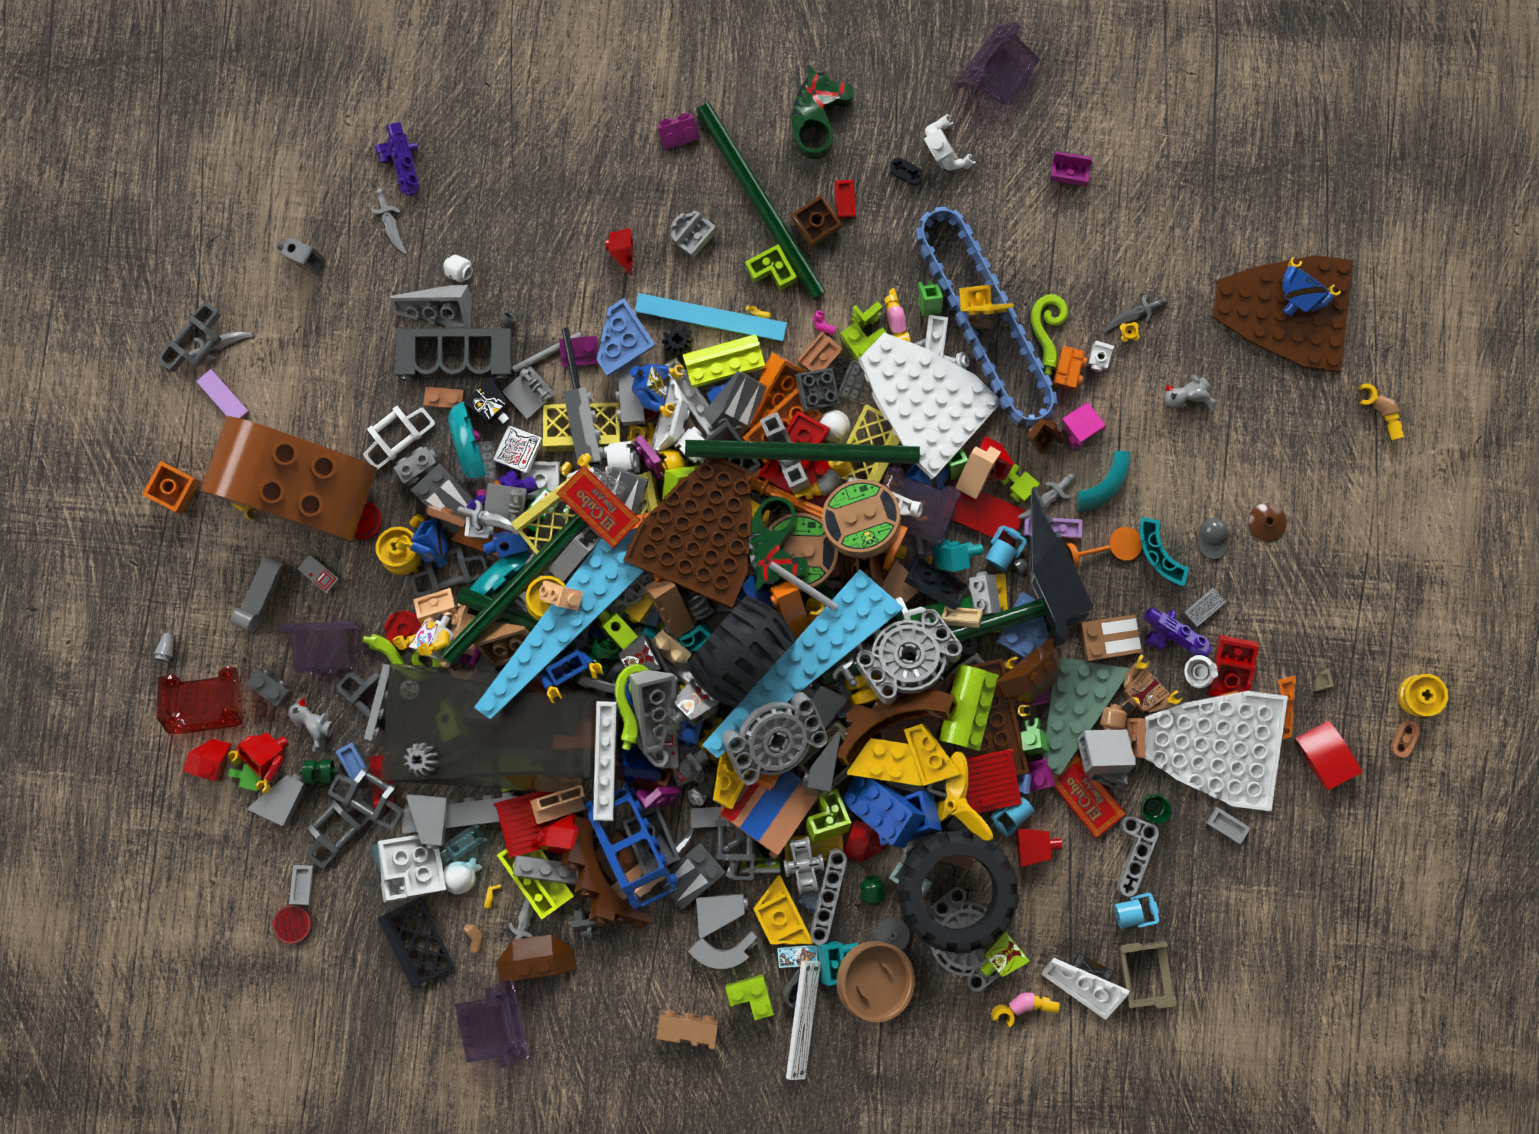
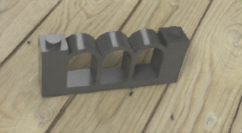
M511 328L396 329V375L401 380L411 381L413 378H418V373L424 377H435L442 370L451 377H461L468 370L478 377H486L492 374L493 377H496V380H508V377H513V332ZM418 340H438L437 364L430 370L419 368ZM445 340H465L464 363L456 370H450L445 367ZM471 340H491V362L487 368L477 370L472 367Z

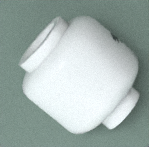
M452 255L445 260L443 265L446 277L460 283L468 280L473 272L471 262L458 255Z

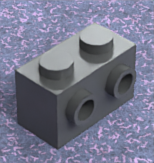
M266 668L256 669L245 685L276 707H283L293 693L288 688L290 685L281 679L279 681L273 677L274 674Z

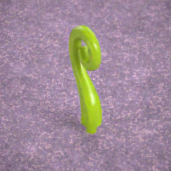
M1053 294L1039 298L1032 308L1030 317L1034 334L1043 349L1042 364L1045 368L1044 375L1048 374V376L1052 375V370L1057 369L1058 357L1053 342L1042 327L1041 312L1045 306L1050 304L1056 305L1059 308L1060 315L1056 318L1052 316L1050 310L1044 312V320L1051 326H1058L1064 323L1068 316V307L1065 301Z
M372 634L371 637H363L362 643L368 644L369 649L385 654L398 672L409 680L415 682L431 681L442 670L440 661L432 658L433 664L430 670L427 672L414 671L405 664L389 640L376 634ZM415 651L412 655V664L421 670L425 667V664L420 661V653Z
M633 664L624 668L615 683V698L624 721L621 740L624 741L622 749L629 751L631 744H636L638 724L626 699L625 686L630 678V674L648 670L640 664ZM629 683L628 689L631 694V687Z

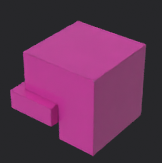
M1088 402L1062 418V430L1068 436V445L1072 450L1078 446H1083L1085 441L1100 431L1103 433L1106 430L1105 423Z

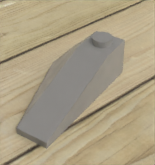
M449 285L390 296L393 312L396 315L414 320L418 318L429 321L428 323L435 325V323L444 325L447 329L471 328L472 299L468 285Z
M651 670L630 674L631 695L642 752L647 754L662 750L668 729L666 727L668 718L672 713V701L676 697L675 675Z

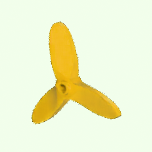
M955 752L950 759L961 774L946 779L947 798L945 801L936 803L939 820L942 822L955 815L980 838L986 841L992 840L993 834L989 826L967 803L965 798L968 789L967 761L962 752Z

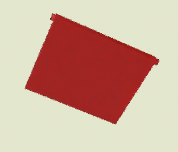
M1013 749L966 758L968 789L965 798L968 805L976 813L1022 804L1012 753H1014Z
M559 786L493 803L497 810L509 858L541 849L537 847L539 842L537 837L540 830L561 817L537 824L530 801L558 792Z

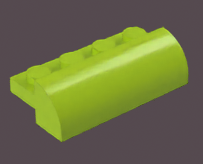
M958 664L951 690V695H954L958 705L951 720H944L939 737L940 741L980 751L998 679L997 674Z

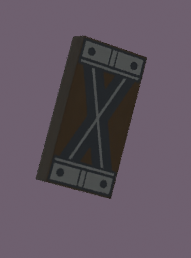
M1077 953L1072 963V966L1106 981L1110 980L1114 972L1080 953Z

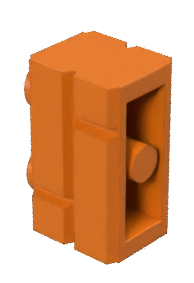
M1067 346L1061 348L1053 386L1074 391L1077 386L1080 387L1083 378L1080 375L1081 368H1085L1087 357H1084L1085 351Z

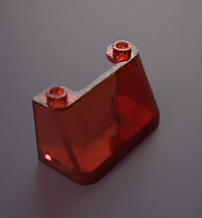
M224 667L218 672L219 677L182 682L179 677L173 674L158 677L156 718L164 730L169 734L178 735L242 725L243 712L239 675L236 667Z

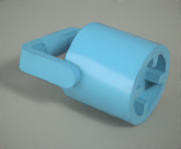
M1000 526L991 540L993 545L985 560L996 568L1006 571L1012 560L1019 557L1027 541L1024 537L1020 536L1021 533L1013 528ZM1002 530L1014 539L1022 542L1017 550L1008 543L998 539Z
M1021 794L1022 804L999 808L991 815L994 827L999 833H1003L1007 837L1015 832L1035 812L1034 808ZM1003 813L1013 821V824L1006 830L1004 825L997 820Z
M1151 893L1130 897V901L1114 904L1115 915L1120 929L1136 925L1138 928H1142L1159 922V910ZM1144 897H1148L1151 914L1154 917V921L1144 923L1143 911L1138 900Z

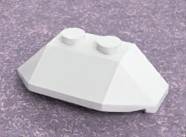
M674 380L669 382L664 407L667 403H672L675 409L669 418L663 417L661 411L659 412L651 444L656 454L678 442L685 432V428H683L684 421H687L690 411L687 410L689 404Z

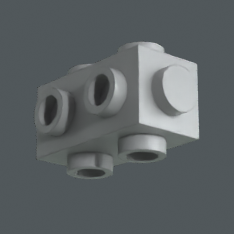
M419 447L412 452V456L400 459L396 463L397 466L393 467L406 486L409 484L410 486L415 485L420 481V477L425 474L427 475L438 465L436 460L439 458L433 449L429 450L427 447Z
M979 572L976 573V577L969 578V591L973 601L972 609H982L983 616L1000 612L995 575Z

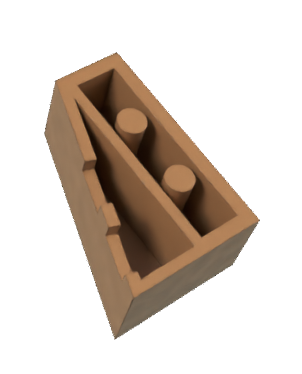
M896 559L883 582L882 589L894 600L901 597L905 604L919 590L904 582L909 572Z
M662 579L659 582L654 580L644 586L669 633L675 639L695 627L692 621L694 616L689 609L687 610L686 602L682 595L679 594L675 584Z

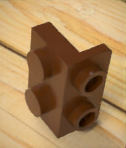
M1040 418L1029 429L1027 435L1034 449L1040 454L1044 453L1053 440L1061 445L1064 443L1061 437L1062 433L1057 429V424L1050 419L1046 421Z

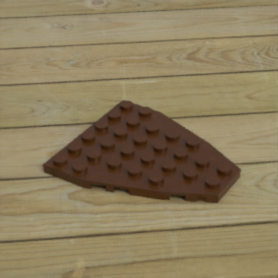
M1318 255L1294 259L1293 263L1295 265L1302 261L1299 267L1301 270L1326 288L1335 285L1332 291L1336 293L1340 290V294L1334 297L1322 309L1314 312H1304L1299 308L1293 316L1283 311L1289 303V300L1284 297L1285 293L1282 291V283L1290 260L1256 266L1216 281L1212 318L1223 323L1226 328L1235 331L1247 342L1268 352L1272 351L1280 355L1281 358L1296 363L1297 366L1333 372L1341 371L1353 260Z
M708 458L687 477L685 476L664 497L662 502L639 524L623 562L732 609L748 572L749 536L752 519L749 470L723 458Z
M1003 658L970 665V667L997 674L998 679L1006 674ZM956 672L930 688L951 694ZM997 683L980 751L940 741L939 737L944 719H909L880 731L881 740L909 744L904 729L924 723L949 758L955 752H962L965 758H971L1013 749L1014 753H1012L1016 775L1029 773L1012 699L1002 697Z

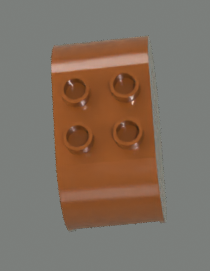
M226 416L200 492L331 537L353 542L378 468L355 457L241 418Z

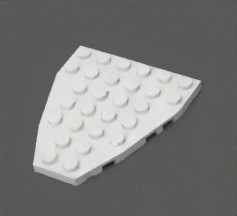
M883 333L858 360L865 372L866 381L870 382L873 390L872 396L885 420H888L894 429L892 431L894 436L899 438L903 446H920L919 464L916 465L931 479L941 471L1000 405V398L975 374L924 347Z
M1244 691L1186 702L1145 716V759L1170 774L1176 780L1201 790L1214 798H1218L1231 806L1271 811L1288 697Z

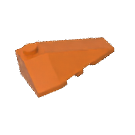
M772 352L759 380L760 383L766 386V390L749 428L751 429L789 393L797 388L795 374L807 371Z

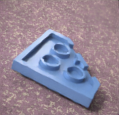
M625 298L607 310L606 322L597 355V362L607 377L656 347Z
M1022 592L1014 607L1035 601V599ZM1044 617L1002 629L996 643L1024 659L1049 639Z

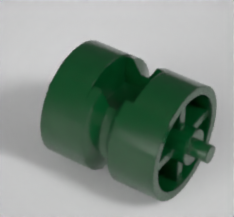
M598 637L595 639L588 656L595 663L601 664L603 674H608L619 647L608 638Z
M324 759L319 763L317 760H304L303 769L299 771V775H303L304 785H317L318 782L321 785H332L335 774L339 773V770H335L333 759Z

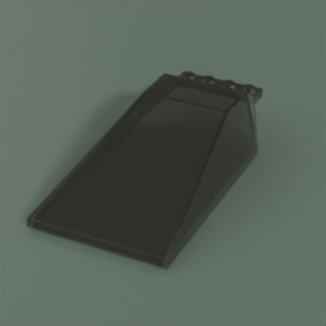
M390 664L381 781L555 793L594 778L597 701L616 702V699H601L569 678L555 686L558 688L562 699L557 696L553 699L554 703H552L540 680L541 674H537L490 720L474 707L501 671ZM618 705L616 708L615 774L620 718ZM418 743L420 745L421 743H426L427 747H433L432 753H437L434 760L438 761V763L432 764L435 770L429 771L427 776L422 774L421 776H415V773L408 772L410 766H404L408 762L404 756L409 755L407 749L413 748V744Z

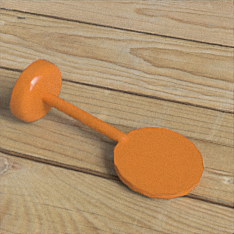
M1130 527L1116 529L1111 534L1109 545L1078 552L1074 544H1065L1075 568L1079 566V557L1111 550L1117 559L1129 561L1136 558L1142 549L1139 533Z

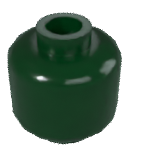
M868 876L861 882L860 892L862 901L868 903L869 906H878L880 902L885 900L886 886L879 876Z

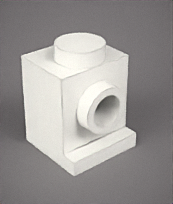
M1095 341L1092 345L1087 366L1096 372L1105 371L1108 368L1114 346ZM1098 354L1103 355L1104 359H1099Z
M466 517L465 536L467 538L490 539V535L494 534V526L486 525V523L479 520V524L483 525V529L477 531L473 525V518Z

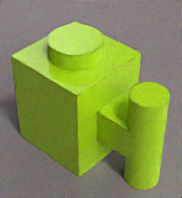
M1014 464L1006 479L999 481L1003 485L1011 481L1013 485L1009 489L1010 496L1016 502L1021 501L1024 503L1030 496L1032 488L1035 486L1037 488L1040 483L1026 471L1019 477L1016 473L1020 470V467Z

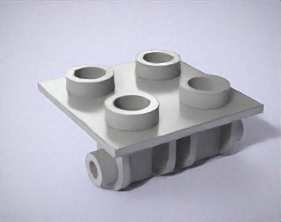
M531 367L528 369L524 368L519 373L520 376L502 391L526 419L530 418L555 395L552 389Z
M488 483L484 511L488 510L491 514L501 515L512 523V521L523 514L527 489Z

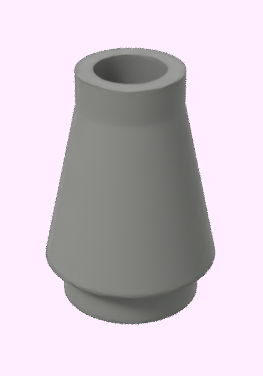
M163 633L154 652L155 660L170 663V660L173 658L174 635Z

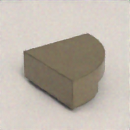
M1329 668L1321 671L1316 676L1313 684L1314 692L1334 687Z

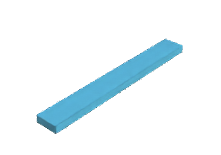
M638 293L635 307L636 312L639 314L749 336L756 334L759 338L783 342L787 326L786 322Z

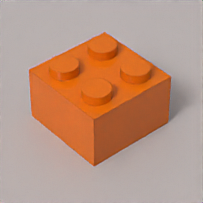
M160 461L142 495L183 515L200 481Z

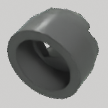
M506 311L502 313L499 319L500 325L505 324V328L512 327L516 321L515 316Z
M1016 559L1011 563L1012 569L1018 575H1022L1027 570L1028 564L1024 559Z

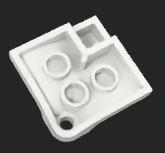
M419 835L377 842L384 903L446 890L439 848L426 849L422 846Z

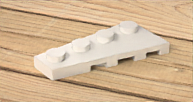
M1056 958L1050 961L1041 974L1105 1020L1129 994V990Z

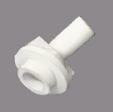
M964 352L957 353L956 358L943 355V358L965 370L969 366V357Z
M705 784L701 785V788L705 787V789L699 788L698 790L694 787L689 790L688 798L692 804L701 806L706 801L705 793L707 792V787Z

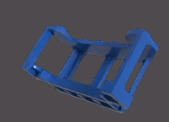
M624 783V787L614 791V797L626 791L625 796L614 801V808L625 802H630L642 829L640 832L612 845L601 820H593L594 801L586 802L585 807L589 812V819L624 894L627 895L632 908L637 911L677 891L676 885L679 882L674 873L670 874L665 866L668 864L666 857L663 853L660 854L657 849L660 846L656 836H651L649 832L651 825L648 819H643L641 815L643 808L639 800L636 801L638 796L634 786L630 787L628 783ZM643 839H647L658 861L659 868L630 883L616 853ZM661 876L666 877L671 889L641 903L634 890Z

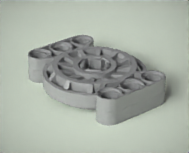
M927 609L922 614L921 622L903 620L884 628L875 639L872 652L863 650L858 653L856 667L878 699L883 704H892L896 700L897 692L918 693L938 682L944 672L946 661L955 663L960 659L962 645L938 612L933 609ZM927 618H932L935 620V622L927 623L925 620ZM939 633H943L946 635V637L940 639L936 635ZM954 648L957 650V653L951 654L948 650ZM905 653L914 654L916 657L915 662L913 663L912 660H902V655ZM867 659L870 663L863 665L860 661ZM938 667H941L938 674H936ZM873 675H880L881 679L873 680L871 677ZM890 690L893 694L885 696L883 691Z
M798 692L793 695L790 704L771 702L758 707L745 719L740 732L734 729L726 730L721 739L738 777L744 784L752 785L757 782L759 773L778 775L790 771L802 761L810 745L816 748L823 747L827 743L828 737L815 704L806 694ZM773 733H776L778 735V738L775 741L771 742L774 738Z
M958 886L949 888L925 908L936 923L949 928L970 926L979 921L988 911V908L980 903L965 901L966 893ZM955 890H960L962 893L961 898L957 901L953 900L952 893ZM943 902L947 905V909L945 912L939 913L937 912V905ZM972 905L978 906L984 910L980 912L977 909H973ZM930 946L935 959L944 969L956 975L967 976V985L973 991L983 990L1000 976L995 971L986 977L980 970V967L988 961L983 955V952L988 947L971 951V953L956 954L947 951L943 952ZM937 954H941L946 960L945 964L940 961ZM952 965L958 969H961V972L955 971L949 967ZM974 977H980L981 983L977 987L971 985V980Z

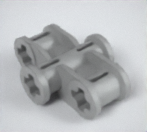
M809 836L795 841L790 839L793 861L783 860L786 877L796 874L799 895L812 890L818 892L814 870L821 869V871H825L822 853L812 857Z

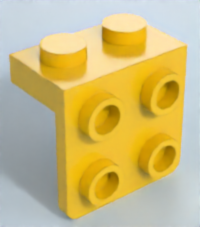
M990 285L959 288L961 311H969V315L980 314V311L983 314H995V310L996 313L1007 312V308H1013V303L992 304Z

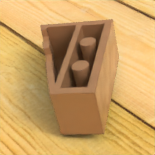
M664 1010V1013H660L656 1039L677 1043L686 1042L691 1043L693 1046H698V1044L709 1045L710 1049H715L718 1020H715V1017L710 1015H703V1018L695 1017L694 1013L676 1015V1011Z

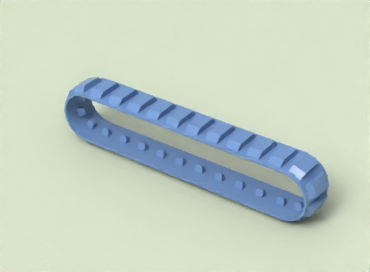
M936 207L933 212H926L919 221L918 225L920 228L916 230V242L921 245L920 253L924 261H929V270L933 278H938L937 284L941 293L947 296V305L951 311H955V320L958 326L964 328L965 332L963 335L967 343H972L974 347L972 352L976 360H981V369L985 377H990L991 383L989 385L994 394L998 393L1001 408L1003 411L1007 410L1010 415L1009 419L1014 424L1018 425L1020 423L1025 425V428H1031L1040 418L1047 421L1054 413L1052 407L1057 404L1056 392L1052 391L1051 386L1053 383L1048 374L1044 375L1042 371L1044 366L1039 357L1035 358L1033 354L1035 349L1032 343L1026 341V332L1023 326L1017 324V315L1014 309L1007 308V312H1002V319L1008 323L1012 331L1010 333L1012 338H1016L1021 348L1019 350L1021 355H1025L1030 365L1028 367L1030 372H1034L1039 382L1037 386L1046 395V397H1043V401L1047 403V410L1042 408L1039 411L1041 416L1035 418L1034 414L1028 415V418L1024 417L1023 412L1017 411L1012 404L1014 402L1013 398L1008 397L1003 387L1005 386L1004 381L998 378L995 372V364H991L986 355V352H988L986 347H982L977 338L979 333L977 330H973L968 320L970 319L969 314L961 311L960 298L955 296L951 288L953 285L951 280L946 279L942 271L944 268L942 263H938L933 254L935 252L933 246L930 247L926 240L929 238V234L924 232L925 226L930 228L934 224L932 221L937 219L938 221L948 220L952 226L955 225L959 230L958 235L960 239L963 238L968 247L967 253L972 255L977 264L975 267L977 272H981L986 281L984 285L991 286V293L995 298L993 300L994 304H1007L1009 300L1004 290H999L998 286L1000 283L996 275L991 274L989 271L991 266L987 258L982 257V249L978 241L973 240L972 236L974 233L969 224L964 223L963 216L959 212L949 210L947 207Z

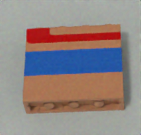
M787 771L779 776L771 791L758 783L752 785L744 784L732 809L721 805L718 810L721 813L718 819L723 817L770 850L769 855L775 859L818 796L805 794V788L802 787L803 779L793 772Z

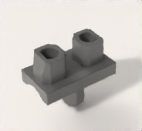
M703 749L695 755L691 752L686 756L688 759L680 763V771L683 775L691 776L696 770L698 772L704 768L702 764L710 759V757Z
M585 910L574 911L571 928L573 930L587 929L580 931L581 937L588 936L589 941L594 940L593 935H600V929L593 928L608 927V924L606 926H598L595 922L589 919L586 920Z

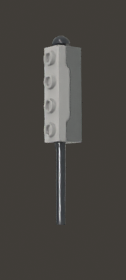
M562 328L561 331L573 390L563 391L577 462L582 454L588 453L592 457V461L589 463L590 467H593L594 471L598 472L600 465H603L602 459L605 456L603 447L598 445V440H601L599 428L595 429L594 422H597L595 410L591 411L590 404L593 403L591 392L587 393L586 387H580L569 328Z

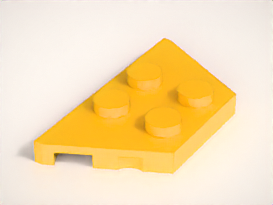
M870 738L846 771L848 775L918 786L922 784L910 746L905 743Z
M778 875L753 908L770 944H812L811 936L781 876Z

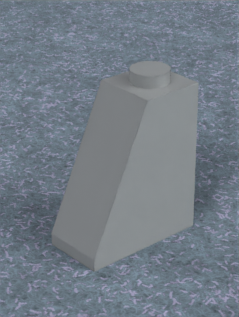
M588 525L572 540L548 570L554 577L563 582L590 554L602 537Z
M294 773L292 776L286 775L270 789L268 794H263L251 804L248 810L281 826H287L307 786L304 785L303 777Z
M407 794V801L421 844H427V848L438 849L439 845H444L449 798Z
M743 893L696 898L699 938L707 936L745 914V909H748V899L744 898Z

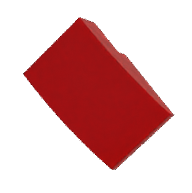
M1219 635L1213 663L1217 666L1218 676L1209 685V696L1218 697L1221 694L1236 690L1238 693L1250 691L1259 651L1257 642Z
M1326 721L1295 738L1312 772L1317 775L1324 790H1330L1362 773L1353 754L1330 721Z

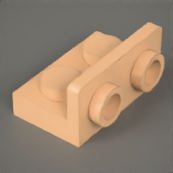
M451 588L413 599L417 618L421 625L426 620L436 622L440 613L452 620L453 616L458 612Z

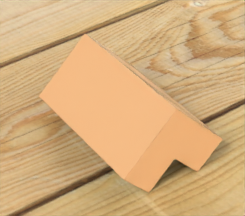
M991 446L987 452L975 447L955 488L977 499L1001 452Z
M582 785L531 800L537 824L584 810L585 806L582 797H585Z

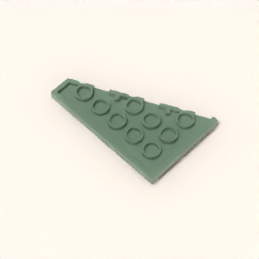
M1059 657L1058 681L1051 686L1045 728L1049 752L1042 753V759H1048L1047 764L1048 767L1050 766L1052 774L1060 775L1079 748L1077 738L1084 730H1091L1103 709L1108 705L1124 681L1126 672L1130 668Z

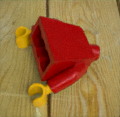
M269 733L247 736L242 742L238 743L237 751L228 753V758L232 760L231 763L234 765H239L243 760L260 779L264 778V780L257 782L256 788L259 791L262 789L263 794H268L271 789L268 783L273 781L284 761L283 749L288 747L289 744L284 736L275 740Z

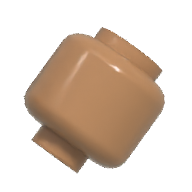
M1111 704L1110 707H1105L1100 719V725L1104 727L1103 730H1124L1128 716L1127 712L1123 711L1120 705Z

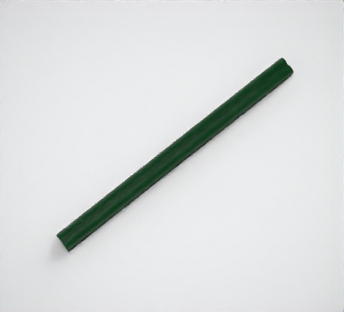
M710 102L699 106L696 109L697 114L775 241L779 244L812 301L826 294V290Z
M685 439V457L919 464L920 446Z
M576 513L440 655L449 664L453 665L588 524Z
M462 587L456 603L481 612L493 598ZM511 605L498 618L512 625L525 626L529 632L539 622L530 616L529 612ZM589 636L588 642L584 645L583 652L587 655L591 652L595 641L594 638ZM572 641L567 647L575 649L577 643ZM618 649L616 657L613 659V664L621 661L618 653L622 649Z
M1041 599L982 617L979 628L953 626L950 627V630L959 642H964L1046 616L1045 607ZM939 633L936 635L940 639L946 637V635L943 633ZM905 653L902 655V660L913 658L915 655ZM854 657V664L850 672L853 676H856L860 672L856 667L857 657ZM867 659L860 661L863 665L870 663ZM835 666L830 667L821 675L824 685L846 678L841 674L834 681L833 673L837 669Z

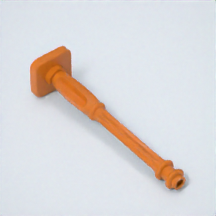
M757 475L750 476V490L759 492V496L783 497L792 503L794 509L814 515L822 520L823 508L799 497L796 498L794 495L770 485L768 480L762 481L758 479ZM901 525L896 540L889 548L882 552L887 554L882 566L884 569L889 571L901 547L908 527Z

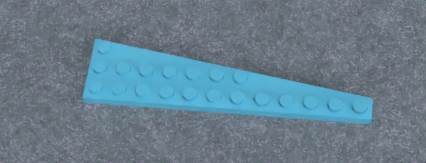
M634 529L614 548L603 538L599 540L565 586L583 591L578 611L551 604L476 704L475 709L491 720L542 669L607 609L617 597L638 579L644 571L623 562L636 531Z
M859 569L833 598L832 601L838 604L835 611L827 606L740 704L703 743V746L716 758L720 757L726 752L721 739L726 730L734 729L740 732L745 719L762 705L771 702L787 703L794 694L801 692L903 610L904 607Z

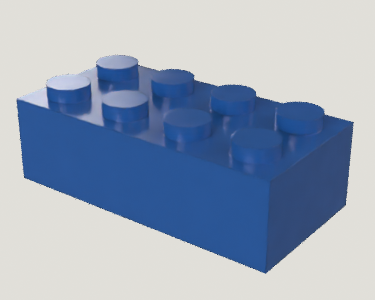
M856 776L842 798L843 804L888 843L896 847L905 848L926 816L889 784L880 779Z

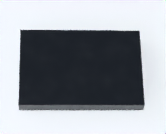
M919 557L914 561L904 581L953 610L957 608L967 587L963 582Z

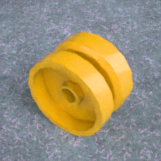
M400 526L391 527L378 537L376 554L385 569L390 573L405 575L413 572L420 565L422 558L420 554L411 551L409 547H406L404 550H398L395 547L397 540L401 536H407L410 542H412L411 538L414 535L409 529Z
M541 576L533 580L528 586L526 608L530 616L537 621L542 618L551 606L550 603L539 599V592L543 581H549L565 587V584L556 577Z
M1431 674L1413 675L1406 678L1400 684L1397 692L1401 708L1407 714L1415 717L1434 716L1446 707L1448 701V690L1444 682Z
M862 675L854 677L857 681L856 687H851L847 680L843 681L845 691L856 689L859 691L848 697L851 707L853 703L866 705L877 701L878 697ZM873 675L871 678L873 680H880L881 676ZM890 690L883 691V693L891 695Z

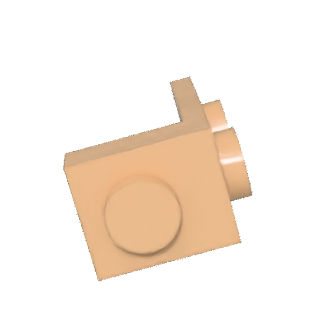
M544 580L540 588L539 599L558 607L578 611L583 591L563 587Z

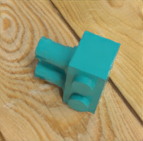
M949 539L938 541L939 544L932 545L935 567L951 572L970 568L969 558L983 555L984 553L981 544L973 545L971 542L959 544V541L950 542Z
M829 941L822 945H817L818 961L821 962V983L828 986L837 984L839 966L846 954L858 945L857 942L843 945L837 941Z

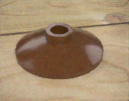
M1263 503L1256 506L1250 512L1248 527L1256 538L1262 541H1272L1279 538L1285 531L1286 516L1278 506L1271 503ZM1267 518L1272 520L1271 525L1266 523Z

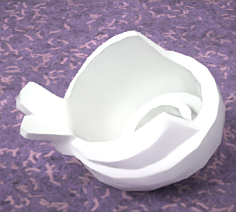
M830 410L823 414L819 422L831 429L825 441L846 444L850 431V421L847 415L838 410Z
M1196 655L1190 658L1185 665V678L1196 688L1209 686L1213 679L1218 676L1216 664L1203 655Z
M471 858L469 862L455 861L450 863L443 871L446 889L453 894L468 892L475 884V872L480 871L482 866L476 864L475 858Z

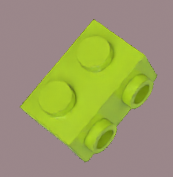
M877 301L864 313L855 305L851 313L852 322H857L862 329H865L869 324L873 326L881 319L882 305Z

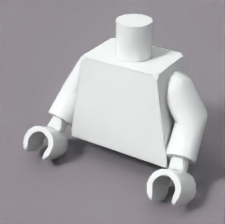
M948 114L927 126L925 129L927 137L924 140L942 170L950 171L963 167L969 169L975 163V161L970 160L971 154H968L963 159H958L942 129H946L953 124V121L950 123L947 120Z

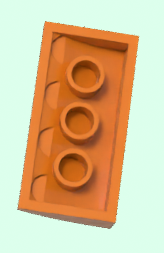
M797 387L763 418L778 412L785 428H787L797 410L816 421L823 414L819 410L803 412ZM760 421L741 437L743 441L770 442ZM768 459L760 460L765 464Z

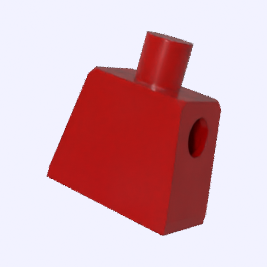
M1016 829L1019 866H1027L1052 859V850H1062L1061 838L1050 839L1049 831Z

